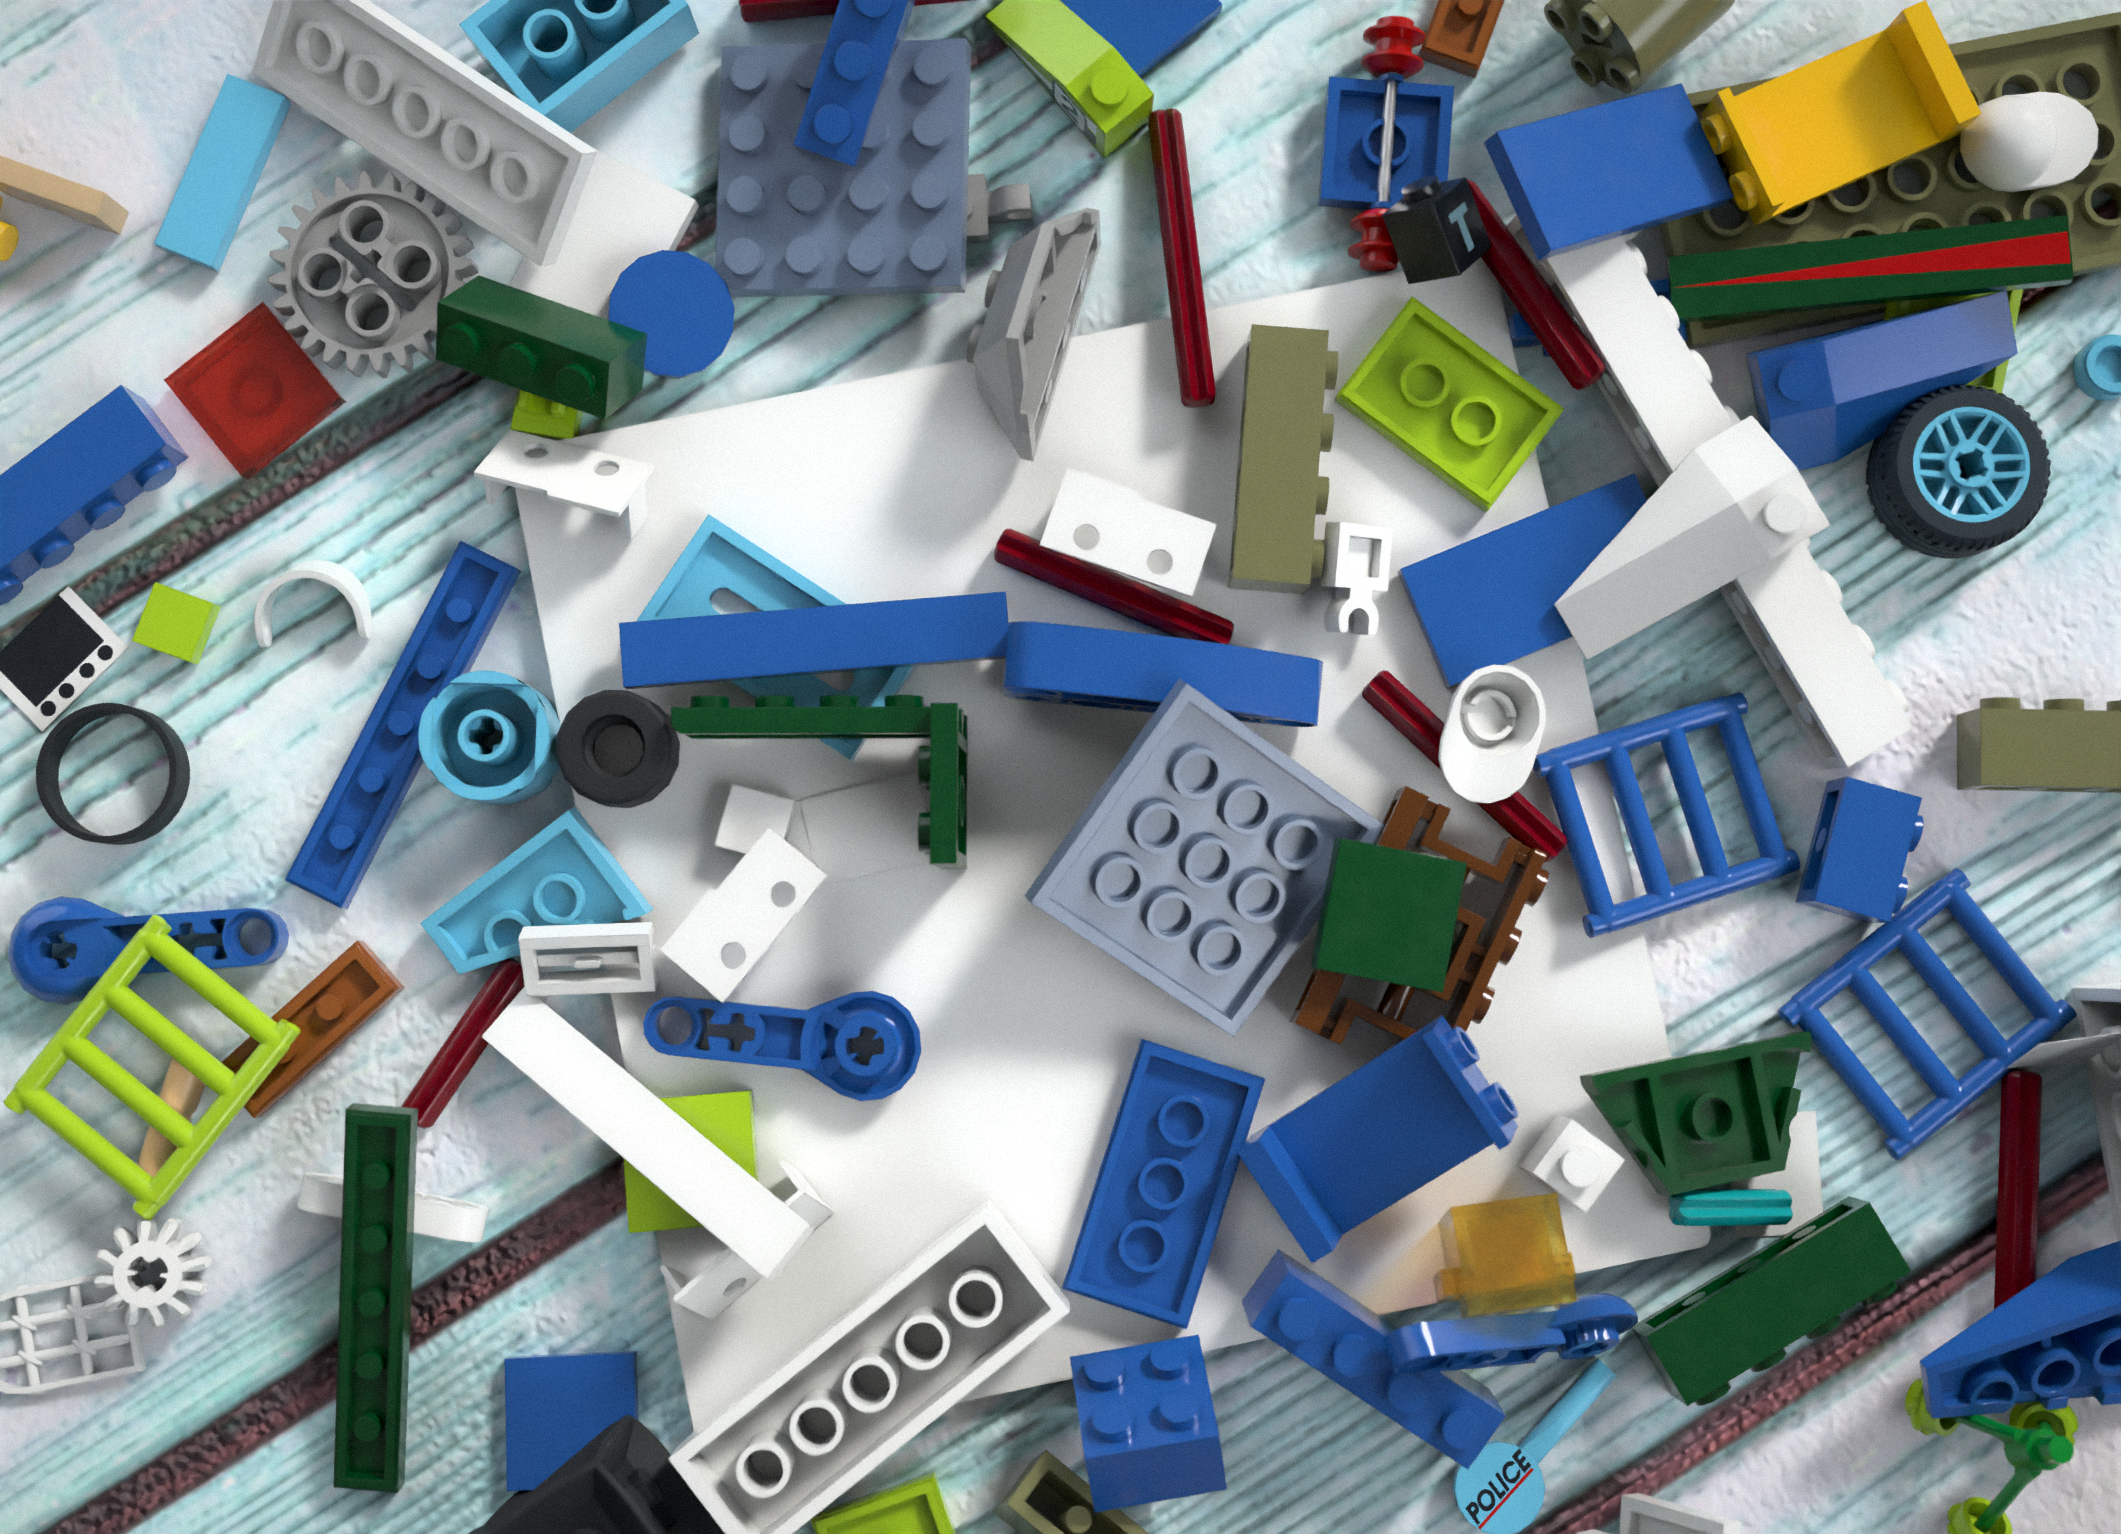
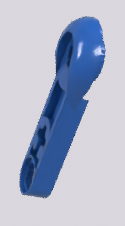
M64 896L40 902L20 917L10 934L7 955L12 975L26 992L44 1002L67 1005L82 1001L152 915L125 917L87 900ZM242 908L156 914L161 916L171 926L172 930L168 935L177 943L180 936L189 935L191 930L190 924H192L193 932L197 934H222L223 946H204L194 949L193 956L210 969L267 965L280 958L288 946L289 932L287 924L280 915L271 910ZM258 918L269 926L272 937L267 950L254 956L247 953L241 946L240 933L247 922ZM221 920H225L224 927L221 925ZM63 933L65 942L76 943L77 947L76 957L66 958V961L69 963V966L66 968L63 959L53 958L52 946L53 944L63 943L59 937ZM224 950L227 955L226 959H222ZM151 957L138 974L165 973L170 971Z
M876 991L849 993L810 1009L726 1001L723 1004L719 1000L683 996L666 997L655 1002L649 1008L643 1021L644 1035L649 1045L657 1052L671 1056L801 1069L840 1095L859 1101L884 1099L902 1089L915 1073L922 1052L920 1030L911 1012L894 997ZM675 1006L684 1009L692 1020L690 1036L686 1041L678 1045L664 1040L659 1032L658 1025L660 1017L665 1010ZM705 1008L714 1011L709 1022L712 1024H733L737 1020V1014H743L745 1026L755 1028L754 1040L744 1041L740 1051L734 1050L732 1038L708 1036L710 1049L701 1048V1043L707 1030ZM865 1027H870L877 1031L873 1037L875 1040L882 1038L884 1041L883 1053L872 1055L869 1065L856 1060L860 1056V1052L852 1054L850 1050L851 1038L862 1037Z
M1609 1293L1583 1295L1557 1311L1416 1323L1394 1330L1387 1334L1384 1340L1394 1374H1424L1535 1363L1537 1358L1545 1352H1558L1559 1358L1565 1360L1594 1356L1617 1346L1620 1343L1618 1335L1638 1323V1316L1633 1306L1625 1299Z

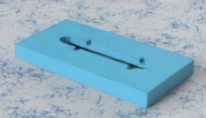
M708 514L637 620L648 621L721 615L713 609L711 600L713 595L722 589L730 590L761 611L845 605L846 603ZM916 666L852 671L854 682L850 688L843 691L834 689L813 674L730 682L754 698L766 695L794 697V707H820V696L827 695L859 697V707H885V696L897 695ZM867 739L818 740L853 762Z

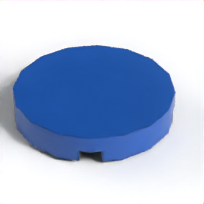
M661 250L639 257L620 273L609 296L607 320L647 333L644 372H649L654 376H663V378L680 379L702 372L723 353L733 333L734 304L726 282L710 264L687 252Z

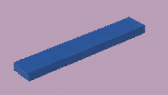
M460 540L285 881L339 908L348 909L423 763L419 749L418 732L425 707L433 697L436 698L445 687L451 684L450 681L470 672L521 573L519 569Z
M1006 591L619 623L623 687L626 689L1006 659L1009 630Z

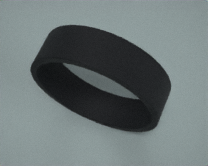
M118 703L89 705L74 711L62 719L45 739L36 766L38 794L43 807L51 819L60 828L74 837L90 842L112 845L137 843L163 830L175 818L183 806L190 782L188 755L184 744L174 729L153 713ZM132 714L150 725L164 744L170 767L168 787L157 810L140 826L118 835H98L79 824L69 813L62 800L58 781L61 758L71 739L87 724L108 715Z

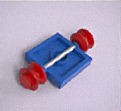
M1402 16L1382 17L1377 20L1376 25L1367 28L1363 32V40L1367 44L1374 46L1375 49L1373 53L1362 58L1361 67L1378 80L1329 77L1326 88L1318 206L1366 210L1350 220V228L1362 235L1360 243L1348 248V255L1356 260H1360V268L1374 272L1397 269V263L1400 262L1382 215L1403 198L1401 190L1408 184L1427 176L1435 175L1438 176L1440 182L1448 181L1454 86L1404 82L1405 79L1420 72L1424 67V61L1419 56L1412 54V48L1423 44L1426 35L1424 31L1414 26V22L1411 19Z

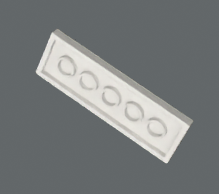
M273 0L252 70L254 75L540 267L556 263L597 150L369 0Z

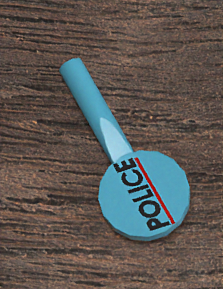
M1597 1358L1519 1446L1496 1440L1487 1442L1469 1469L1458 1464L1454 1473L1452 1489L1456 1506L1471 1525L1487 1534H1513L1520 1532L1535 1520L1543 1506L1545 1484L1538 1464L1617 1377L1609 1367Z

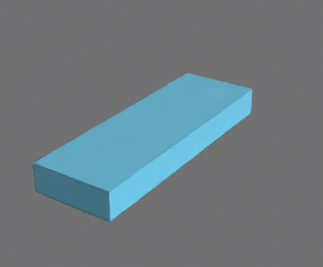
M227 74L154 244L157 247L214 271H220L291 106V102L284 95Z

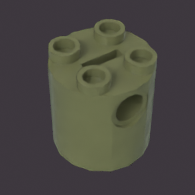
M1551 0L1545 5L1544 14L1549 24L1559 34L1563 35L1575 55L1571 57V65L1582 81L1592 87L1603 81L1608 86L1629 94L1632 91H1636L1725 15L1735 0Z

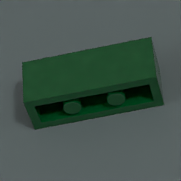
M480 275L438 302L436 360L604 420L642 391L647 333Z

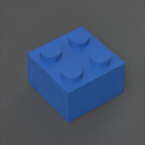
M1199 1334L1070 1357L1084 1458L1095 1512L1227 1490L1220 1436Z

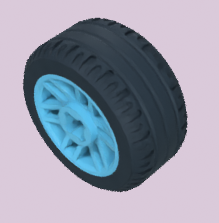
M1957 385L1956 388L1954 386H1949L1945 389L1941 388L1937 390V393H1928L1925 397L1917 399V403H1911L1891 422L1882 435L1875 438L1867 459V494L1870 504L1874 505L1875 509L1873 511L1877 515L1879 522L1885 524L1886 531L1893 538L1901 540L1900 543L1909 547V549L1917 550L1924 555L1946 559L1974 556L2015 537L2037 515L2050 484L2048 478L2051 475V460L2047 458L2050 454L2049 449L2046 447V440L2041 437L2043 433L2037 427V422L2029 418L2031 416L2030 413L2026 412L2021 405L2014 404L2015 400L2006 397L2005 394L1996 393V390L1981 386L1976 387L1974 385Z

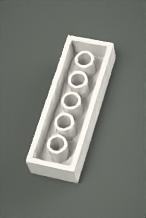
M988 1198L681 1442L668 1459L725 1534H793L1070 1312V1301L992 1200Z

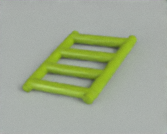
M152 915L143 928L138 930L3 1100L7 1108L18 1114H24L26 1110L133 1196L136 1199V1202L132 1205L133 1209L146 1220H152L161 1207L169 1201L301 1033L298 1026L285 1019H281L278 1023L275 1022L168 935L172 930L171 926L159 915ZM151 957L156 959L260 1043L236 1074L128 987ZM110 1008L219 1095L195 1126L87 1039V1036ZM68 1060H71L177 1146L154 1177L45 1090Z

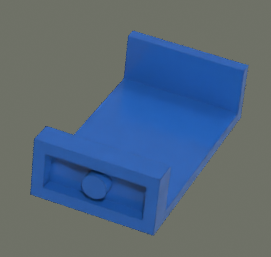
M1443 1015L1254 1133L1237 1152L1311 1263L1332 1252L1343 1234L1493 1143L1499 1150L1511 1143L1518 1127L1514 1120L1518 1117L1514 1102L1498 1082L1489 1084L1476 1065L1480 1057L1474 1043L1461 1027L1456 1026L1452 1029Z

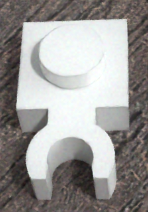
M1326 522L1321 586L1336 587L1335 599L1329 603L1324 615L1326 632L1347 633L1349 626L1348 618L1350 613L1353 612L1355 618L1353 634L1375 635L1379 624V615L1375 604L1372 602V591L1388 592L1393 528L1347 522Z

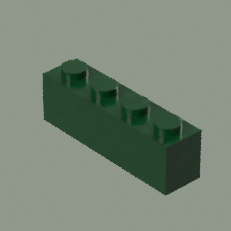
M1848 1196L1632 1327V1330L1670 1394L1686 1406L1694 1402L1698 1406H1703L1724 1396L1731 1389L1729 1381L1748 1369H1751L1752 1372H1760L1780 1362L1787 1354L1784 1348L1806 1335L1808 1339H1813L1832 1331L1842 1322L1839 1314L1859 1302L1862 1305H1870L1888 1297L1897 1289L1894 1281L1911 1272L1870 1202Z

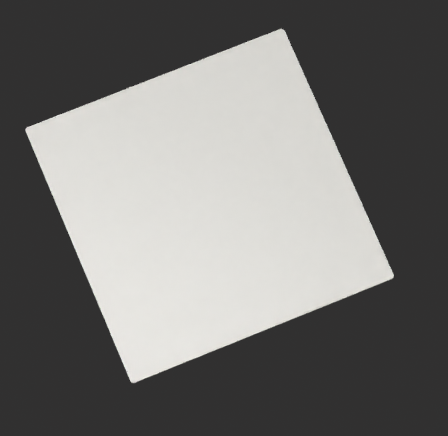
M1480 257L1460 276L1408 284L1404 271H1398L1206 310L1216 394L1214 403L1205 407L1188 408L1181 403L1171 317L1072 337L1033 461L1021 459L978 390L974 363L967 362V358L573 437L572 440H558L559 442L654 465L653 473L645 482L648 518L632 540L626 539L624 513L618 518L547 499V495L515 487L560 726L567 712L584 697L603 690H629L658 705L670 719L671 707H690V697L724 696L730 698V707H755V698L730 681L626 689L623 687L619 623L638 621L637 619L708 514L846 604L1006 591L1009 623L1015 621L1042 622L1174 637L1000 564L994 559L996 544L1005 529L1011 528L1041 541L1066 467H1070L1140 491L1141 499L1217 524L1192 598L1121 573L1118 574L1232 621L1234 632L1228 645L1274 651L1323 661L1318 726L1293 727L1250 722L1241 723L1381 823L1398 789L1408 786L1429 796L1428 800L1436 804L1440 803L1451 809L1438 839L1492 864L1502 840L1512 836L1476 802H1468L1454 794L1443 779L1441 770L1363 698L1362 691L1377 673L1383 670L1389 671L1445 723L1450 708V699L1460 684L1448 689L1446 688L1397 572L1403 567L1548 509L1549 506L1536 448L1491 508L1485 513L1334 401V399L1412 296L1519 375L1499 282ZM1252 324L1329 330L1327 351H1338L1336 386L1334 390L1325 389L1323 413L1334 415L1332 446L1330 452H1320L1318 476L1329 477L1328 505L1326 515L1315 514L1314 539H1325L1326 522H1347L1393 528L1388 592L1372 591V602L1375 604L1379 615V624L1375 635L1353 634L1355 622L1353 612L1350 613L1348 618L1349 626L1347 633L1326 632L1324 615L1329 603L1335 599L1336 587L1321 586V578H1311L1310 586L1304 594L1228 588L1246 347ZM535 448L527 451L525 455L530 458H542L549 452L545 449ZM606 465L597 468L595 473L609 476L617 473L619 469ZM1081 526L1075 531L1074 542L1079 548L1089 550L1098 544L1099 534L1095 528ZM1157 550L1148 556L1147 566L1152 573L1162 575L1171 569L1172 559L1167 552ZM727 589L717 591L711 600L713 609L721 615L761 611ZM1573 637L1504 665L1514 667L1528 675L1541 691L1546 706V721L1537 754L1599 734L1581 650ZM1006 659L922 665L914 668L897 695L923 696L924 707H930L931 703H958V708H962L964 715L968 716L967 869H941L931 865L929 860L819 887L727 999V1001L810 1009L853 992L876 991L894 997L911 1012L920 1030L922 1052L915 1073L903 1088L879 1100L859 1101L840 1095L801 1069L671 1056L657 1052L649 1045L644 1035L643 1021L649 1008L662 998L683 996L718 1000L659 949L708 889L717 890L745 856L743 853L714 845L732 784L796 801L785 841L792 844L814 863L800 800L918 772L919 747L930 746V739H867L852 762L818 739L696 740L676 731L680 741L678 768L670 785L652 801L633 808L607 807L579 795L572 787L575 807L653 908L648 914L627 921L616 922H653L654 935L652 944L655 945L656 949L655 968H658L659 976L655 992L611 993L625 1071L658 1098L752 1090L759 1183L783 1203L794 1195L798 1189L778 1164L784 1159L801 1172L822 1202L830 1206L834 1211L827 1220L811 1233L772 1282L762 1276L713 1320L676 1303L673 1299L676 1292L665 1278L694 1432L988 1198L992 1200L1069 1299L1070 1312L957 1403L1073 1379L1070 1357L1198 1334L1202 1352L1266 1339V1336L1250 1326L1242 1300L1278 1249L1376 1314L1381 1315L1702 1248L1711 1239L1710 1226L1675 1225L1671 1222L1668 1216L1670 1209L1668 1203L1669 1195H1661L1655 1191L1581 1085L1580 1075L1670 1058L1672 1056L1642 923L1593 938H1589L1586 935L1582 918L1588 915L1589 912L1567 844L1553 860L1543 864L1542 869L1549 872V877L1536 904L1533 907L1525 904L1515 924L1516 928L1522 930V936L1517 949L1507 965L1498 962L1487 985L1495 989L1492 1003L1481 1023L1476 1024L1471 1021L1466 1031L1480 1057L1476 1065L1490 1085L1498 1082L1506 1090L1516 1106L1518 1117L1514 1120L1518 1127L1511 1143L1501 1150L1493 1143L1342 1235L1332 1252L1314 1263L1310 1262L1240 1158L1186 1330L1062 1289L1141 1038L1265 1078L1246 1141L1254 1133L1403 1039L1354 1017L1342 1045H1339L1289 1022L1314 969L1311 967L1319 920L1233 1037L1030 903L1025 897L1026 892L1154 713L1034 702L1006 697L1003 693ZM852 671L813 674L834 689L840 691L847 690L854 682ZM613 725L599 734L595 742L594 754L597 763L604 771L611 774H623L631 771L639 763L643 755V743L640 735L632 727ZM1603 760L1571 769L1570 772L1613 904L1636 898L1611 783ZM1531 770L1525 784L1517 791L1562 832L1545 776L1538 778L1533 770ZM921 786L927 812H930V790H926L925 786ZM1419 820L1405 851L1434 856L1415 847L1425 825V822ZM1514 864L1511 865L1503 884L1495 885L1469 872L1462 887L1459 906L1487 919L1476 941L1479 945L1483 941L1517 867ZM787 882L777 884L771 892L772 902L777 907L782 908L791 905L795 899L794 887ZM1458 923L1455 925L1451 951L1463 927ZM738 943L728 944L721 953V960L727 968H738L745 960V951ZM639 963L605 964L606 970L640 969ZM1346 975L1327 1017L1334 1020L1344 997L1376 1011L1389 982ZM1458 980L1449 1002L1438 1000L1415 989L1400 1023L1418 1031L1442 1015L1446 1020L1463 982ZM676 1006L665 1010L660 1017L658 1023L659 1032L668 1043L678 1045L686 1041L690 1036L692 1020L684 1009ZM705 1008L707 1030L701 1043V1048L710 1049L708 1036L732 1038L734 1050L740 1051L744 1041L754 1040L755 1028L745 1026L743 1014L738 1013L737 1020L733 1024H712L709 1022L714 1011ZM870 1027L864 1028L862 1037L851 1038L850 1042L851 1053L860 1052V1056L856 1060L866 1065H869L872 1055L883 1053L884 1050L883 1039L875 1040L873 1037L877 1031ZM1556 1114L1573 1119L1625 1159L1587 1213L1567 1204L1518 1166ZM706 1227L656 1231L662 1265L665 1264L680 1272L687 1283L692 1281L729 1248ZM742 1278L733 1281L731 1284H729L724 1290V1292L733 1289L735 1286H737L742 1280Z

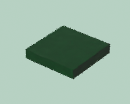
M1335 837L1311 967L1443 993L1467 863Z

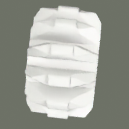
M174 1217L166 1221L159 1236L154 1219L146 1220L140 1218L138 1220V1237L124 1226L116 1229L113 1232L114 1241L122 1252L105 1248L99 1250L96 1256L100 1263L114 1268L113 1273H105L93 1279L95 1288L103 1289L114 1285L117 1294L107 1299L103 1304L105 1311L110 1313L127 1302L130 1306L125 1315V1325L135 1327L143 1319L148 1308L150 1322L155 1329L162 1328L168 1324V1307L182 1318L189 1315L193 1311V1307L184 1292L192 1295H204L209 1289L207 1282L191 1276L192 1271H201L212 1265L211 1256L203 1255L191 1259L188 1253L189 1250L199 1245L203 1238L200 1233L194 1232L180 1242L176 1241L181 1228V1220ZM159 1258L162 1259L168 1271L160 1274V1277L167 1279L165 1285L163 1286L158 1281L145 1285L139 1273L147 1268L140 1265L141 1260L144 1259L147 1262H152Z

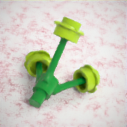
M1921 1378L1915 1380L1907 1392L1905 1410L1910 1415L1911 1424L1915 1430L1921 1431L1925 1435L1936 1433L1941 1436H1949L1962 1423L2004 1443L2005 1456L2009 1463L2015 1467V1474L1992 1502L1981 1497H1971L1964 1503L1954 1504L1947 1512V1518L1950 1521L1946 1528L1948 1534H2012L2011 1522L2005 1514L2007 1508L2023 1489L2041 1474L2042 1470H2053L2059 1464L2069 1462L2073 1457V1446L2075 1444L2073 1433L2078 1430V1420L2069 1405L2066 1408L2046 1410L2039 1401L2025 1402L2023 1405L2017 1404L2010 1413L2008 1426L1982 1415L1932 1418L1926 1410Z

